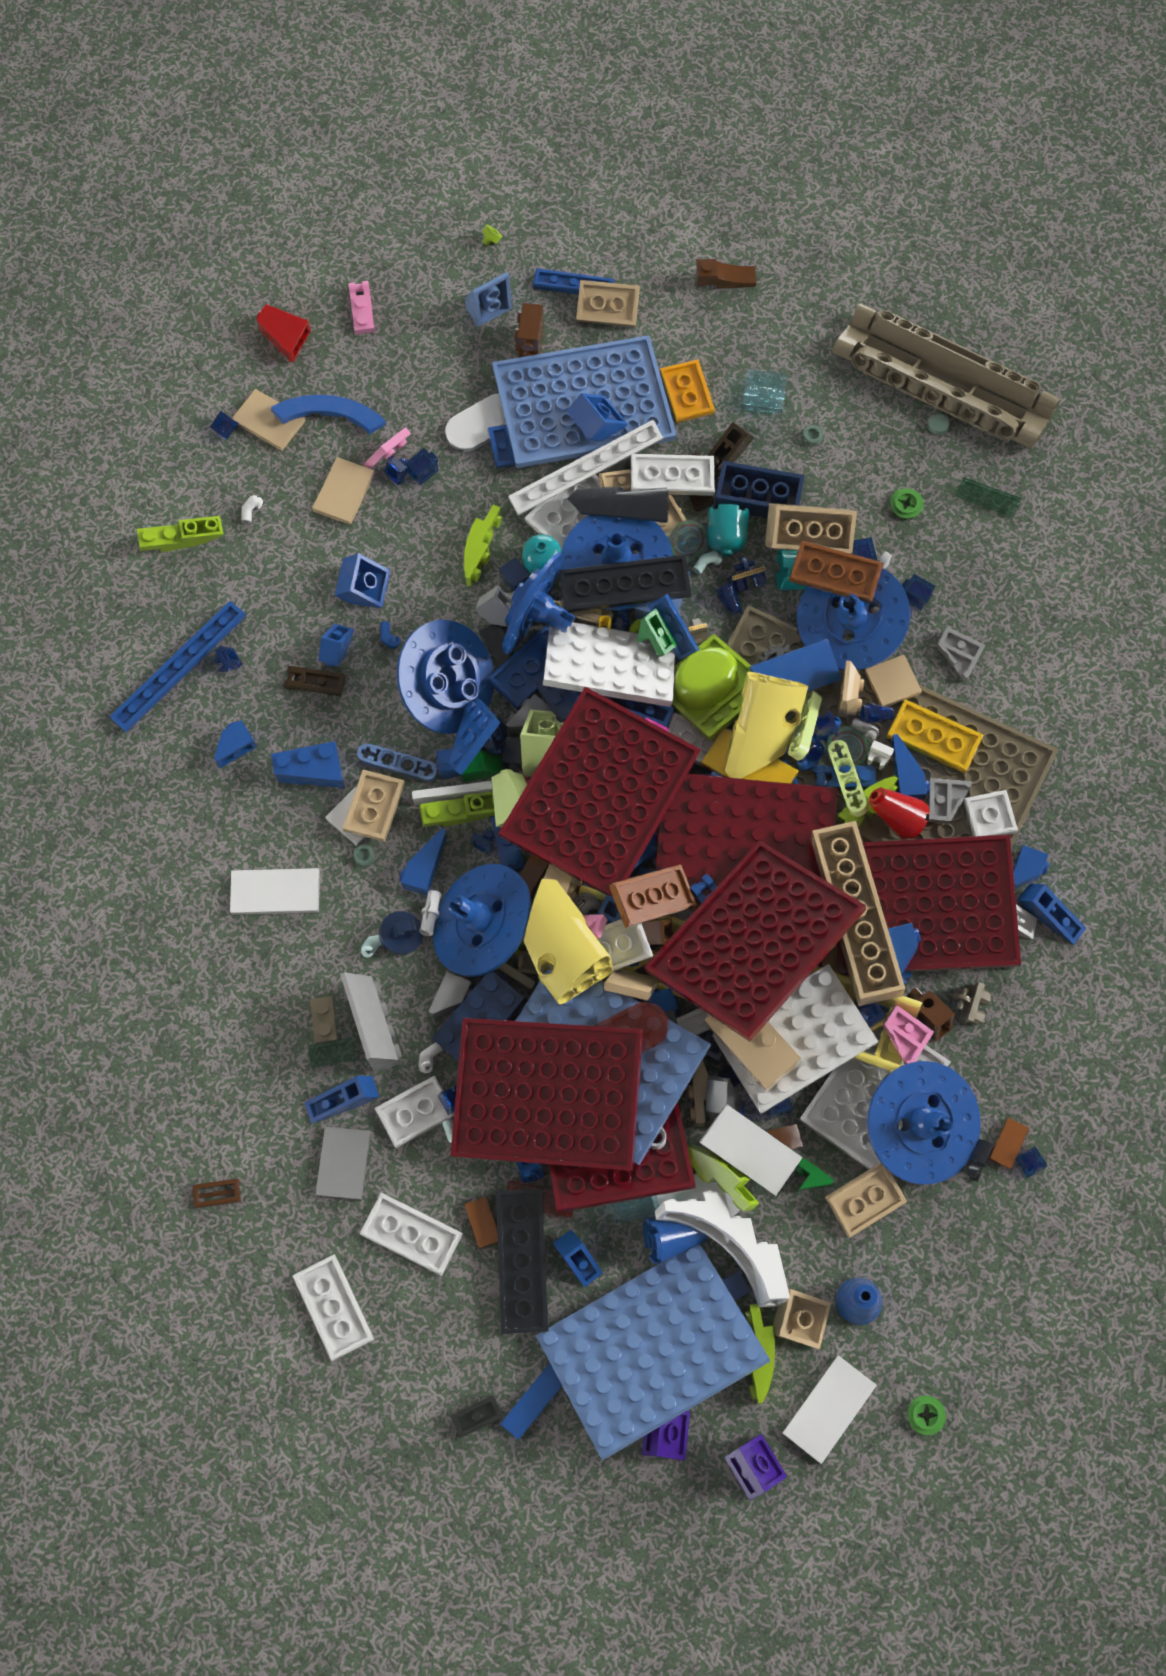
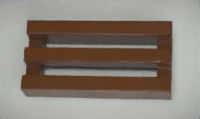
M239 1179L193 1185L194 1208L241 1202ZM234 1185V1189L198 1194V1190ZM235 1194L233 1198L199 1202V1199Z

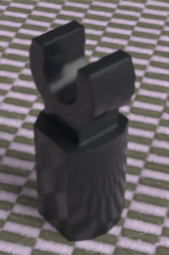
M979 1139L971 1158L972 1164L967 1171L969 1179L976 1182L979 1181L983 1167L986 1168L994 1149L993 1144L986 1140Z

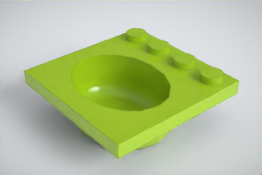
M715 634L699 645L698 651L682 659L674 666L673 701L671 707L709 741L739 718L743 702L742 690L747 672H750L749 667L751 666Z

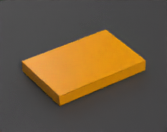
M698 359L659 369L676 423L715 414Z

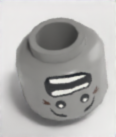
M587 892L581 893L573 899V903L582 915H597L602 906V903L593 894Z

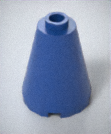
M647 1217L644 1219L646 1223H643L645 1248L649 1247L652 1254L648 1255L652 1264L662 1263L699 1244L705 1243L707 1237H709L690 1226L673 1221L656 1220V1217Z
M860 1277L851 1278L839 1287L836 1294V1308L839 1315L847 1322L854 1325H865L874 1321L880 1314L882 1296L878 1287L870 1280Z

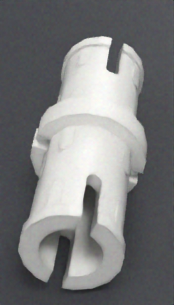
M428 891L426 905L421 912L423 918L419 932L425 936L433 935L435 921L439 917L438 907L442 895L438 891Z

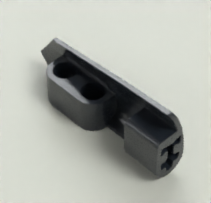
M621 487L577 489L567 498L581 515L668 522L669 494L667 487L624 490Z

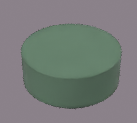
M943 414L931 416L928 423L929 431L934 435H943L947 432L949 427L948 418Z
M816 425L807 426L803 431L802 439L809 446H817L823 439V431Z
M359 845L353 852V859L358 866L368 867L375 860V852L369 845Z

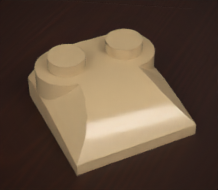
M846 661L842 674L838 717L856 716V712H861L862 699H858L859 692H863L864 679H860L861 675L851 661Z
M788 1289L790 1298L777 1308L773 1324L775 1335L779 1338L820 1349L831 1303Z

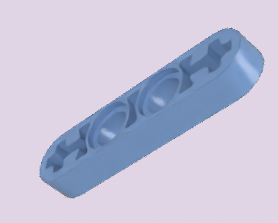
M363 744L357 751L360 762L368 766L423 782H433L438 776L437 766L428 760L372 744ZM368 750H370L372 755L377 756V753L380 752L377 758V762H375V757L368 756L367 758H364V755L362 753H366ZM384 756H392L394 758L393 762L390 765H384L382 763ZM404 762H412L414 764L413 769L410 771L403 770L402 765ZM418 764H420V769L427 770L428 767L431 768L433 774L429 773L428 776H425L422 770H418V774H416Z

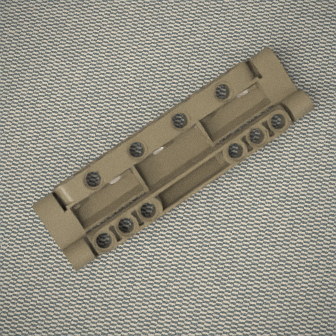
M862 303L858 305L850 325L839 336L832 350V353L850 361L857 370L1005 441H1016L1030 449H1033L1060 401L1059 397L1046 391L1039 394L1041 386L1037 382L889 311L881 310L877 314V310ZM871 333L874 334V335H876V336H878V337H880V338H882V339H884V340H886V341H888V342H890V343H892V344H894V345H896V346H899V347H901V348H903V349H905V350H907V351H909V352H911V353H913V354L919 356V358L916 357V356H914V355H912V354H910V353H908V352H906V351H904V350H902V349H899V348H897V347H895V346H893V345H891V344H889V343H887V342H885V341H883V340H881V339H879V338H877V337L872 336ZM979 385L982 386V387H984V388H986V389H988V390H990V391H992V392H994V393H996V394H998V395H1001V396H1003V397H1005V398H1007V399H1009V400H1011V401H1013V402H1015V403H1017V404H1019V405H1021V406H1023V407H1025V408H1028V410H1026V409H1024V408H1022V407H1020V406H1018V405H1016V404H1014V403H1012V402H1010V401H1008V400H1006V399H1003V398H1001V397H999V396H997V395H995V394H993V393H991V392H989V391H987V390H985V389L979 387Z

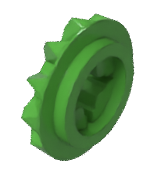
M908 488L900 489L892 495L890 507L893 514L898 515L899 519L906 518L909 520L913 517L916 518L922 512L923 499L915 490ZM910 499L909 506L904 510L903 503H906V501Z
M925 1395L917 1397L912 1401L908 1408L907 1417L910 1426L917 1433L933 1435L943 1428L946 1421V1412L938 1399ZM925 1404L929 1413L936 1414V1416L928 1419L927 1426L924 1418L917 1417V1414L924 1412Z

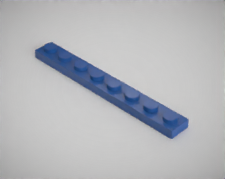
M229 601L110 716V719L127 733L246 617L245 613L233 602Z

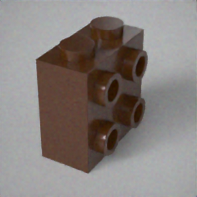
M523 303L522 311L518 310L517 323L519 325L518 328H515L514 340H516L515 351L519 352V358L540 354L544 331L543 305Z

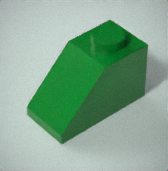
M480 750L463 772V781L468 782L491 778L499 774L500 771L505 770L502 762L503 755L494 756L488 751Z

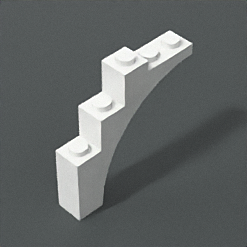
M707 1190L702 1192L698 1199H688L682 1202L668 1199L663 1201L655 1210L656 1220L673 1221L690 1226L705 1233L719 1243L735 1259L745 1273L753 1288L759 1307H779L790 1298L778 1245L768 1244L767 1242L756 1243L751 1218H741V1216L730 1217L724 1192Z

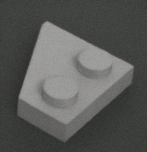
M949 627L945 629L937 645L938 650L964 681L968 680L985 647L984 644Z
M930 778V792L928 793L930 813L928 814V822L949 824L970 789L972 781Z

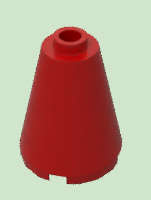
M882 787L873 790L869 796V805L900 839H913L925 828L928 822L925 820L926 814H929L930 810L923 800Z

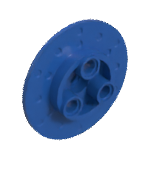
M592 515L582 519L573 527L565 539L561 553L564 555L562 570L673 556L668 537L655 521ZM601 551L602 554H595V552ZM632 551H638L639 553H638V554H632L631 552H632ZM645 603L608 607L601 609L627 610L641 606Z
M560 552L553 555L541 570L536 569L525 583L521 582L515 589L511 598L513 604L505 618L506 625L509 627L503 640L502 651L506 654L511 653L520 644L534 621L537 623L545 622L555 629L561 630L563 633L567 632L568 626L571 627L575 616L556 605L550 596L558 580L559 570L562 569L564 563V555Z
M882 568L871 604L861 601L855 594L850 593V597H844L807 586L800 598L797 609V627L805 647L828 639L839 670H844L846 661H851L856 670H864L882 663L900 647L910 623V605L907 594L897 578L884 568ZM839 601L838 608H834V603ZM850 607H853V613L849 612ZM877 607L880 609L876 614L869 613L871 608ZM852 634L855 636L851 641L844 640L846 635Z
M436 620L421 625L406 639L398 658L397 684L406 709L419 724L433 732L454 734L458 732L462 714L470 701L477 697L489 707L494 687L487 682V678L494 673L488 650L471 629L452 620Z
M486 864L468 871L450 887L438 907L439 917L435 921L433 930L434 948L442 964L456 974L475 977L497 969L514 954L525 936L531 912V897L528 886L516 871L501 864Z
M930 1061L907 1063L890 1072L875 1090L869 1105L867 1118L869 1140L875 1155L882 1165L893 1175L904 1181L924 1185L945 1181L957 1174L968 1163L977 1146L981 1126L979 1106L968 1083L948 1066ZM929 1096H930L931 1099H932V1102H931V1105H930V1106L928 1105V1102H927ZM900 1120H902L903 1123L901 1129H899L898 1123ZM935 1138H936V1142H935V1144H934V1146H933V1145H932V1139H935Z

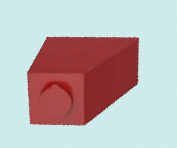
M268 304L264 305L256 317L259 330L290 362H294L311 332L309 321Z

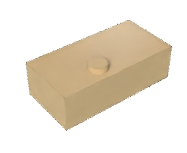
M769 504L765 546L799 550L802 540L852 554L857 511Z
M708 1015L704 1019L705 1025L766 1093L801 1062V1057L769 1022L749 1042L712 1016Z

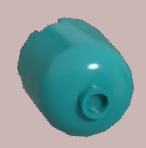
M720 504L718 509L715 510L712 507L709 508L707 541L713 551L719 552L722 557H731L733 554L744 549L747 543L749 510L746 508L744 511L739 510V505Z
M539 534L532 536L523 546L522 565L530 575L536 569L541 570L553 555L558 552L562 553L560 544L549 535Z
M778 550L776 563L780 564L779 572H775L777 589H780V591L805 590L807 587L789 581L798 550Z

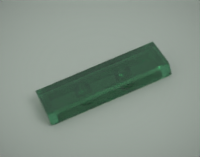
M965 477L962 478L955 496L1013 518L1021 501V497Z

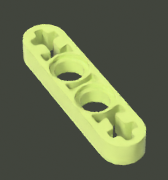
M813 690L806 693L801 712V722L795 729L788 750V754L797 761L802 760L809 751L822 697Z
M835 740L830 743L828 752L848 811L851 815L859 817L867 812L868 804L846 742ZM837 748H840L843 758L839 759L836 752ZM843 765L851 767L847 773L839 772V768ZM847 784H857V788L854 791L845 790ZM857 797L858 802L860 804L859 809H856L853 801V798Z

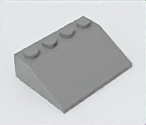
M341 973L342 982L367 1061L374 1073L399 1065L398 1058L402 1057L399 1045H394L392 1037L396 1035L392 1023L387 1024L385 1018L389 1013L385 1002L381 1003L379 995H382L379 982L374 983L372 976Z

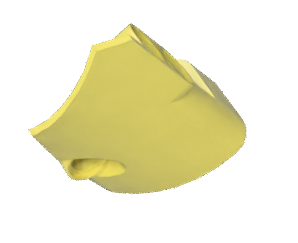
M747 672L742 690L743 702L739 718L735 721L726 756L725 772L730 778L741 779L785 754L795 729L801 722V712L808 690L807 685L755 672ZM788 712H796V716L793 719L788 720L785 718Z
M542 879L530 912L524 943L536 968L540 982L546 986L558 1004H564L607 977L612 972L613 965L610 955L588 928L582 913L558 881ZM547 970H552L550 974H543Z

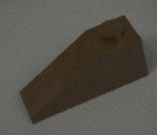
M734 422L731 423L707 455L714 456V481L720 476L723 461L734 462L754 439L749 432Z

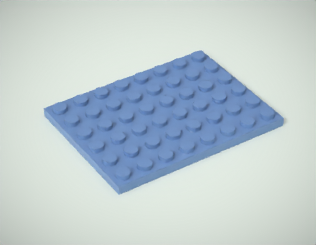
M649 335L492 362L516 468L583 457L651 420H654L663 437L657 443L677 439ZM581 393L602 395L607 398L628 425L603 441H590L584 437L582 429L572 422V417L568 414L567 410Z
M547 970L545 974H550L552 970ZM602 980L564 1004H558L546 986L539 982L516 1021L643 1029L634 1162L640 1165L711 1044L630 996L605 991V982Z
M700 1244L642 1273L549 1327L548 1332H541L536 1335L602 1461L770 1362L768 1355Z

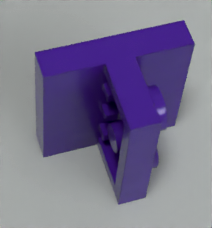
M690 1411L682 1413L643 1437L642 1455L685 1461Z
M762 1434L725 1457L749 1500L765 1493L787 1477Z

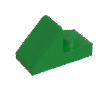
M654 609L641 619L638 643L649 639L658 656L661 657L677 645L658 610Z
M803 1157L794 1169V1172L798 1175L803 1176L805 1174L807 1176L798 1192L830 1187L834 1179Z

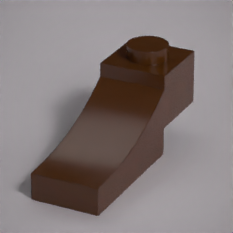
M696 259L697 286L716 285L717 289L756 287L755 266L730 265L718 262L716 259Z

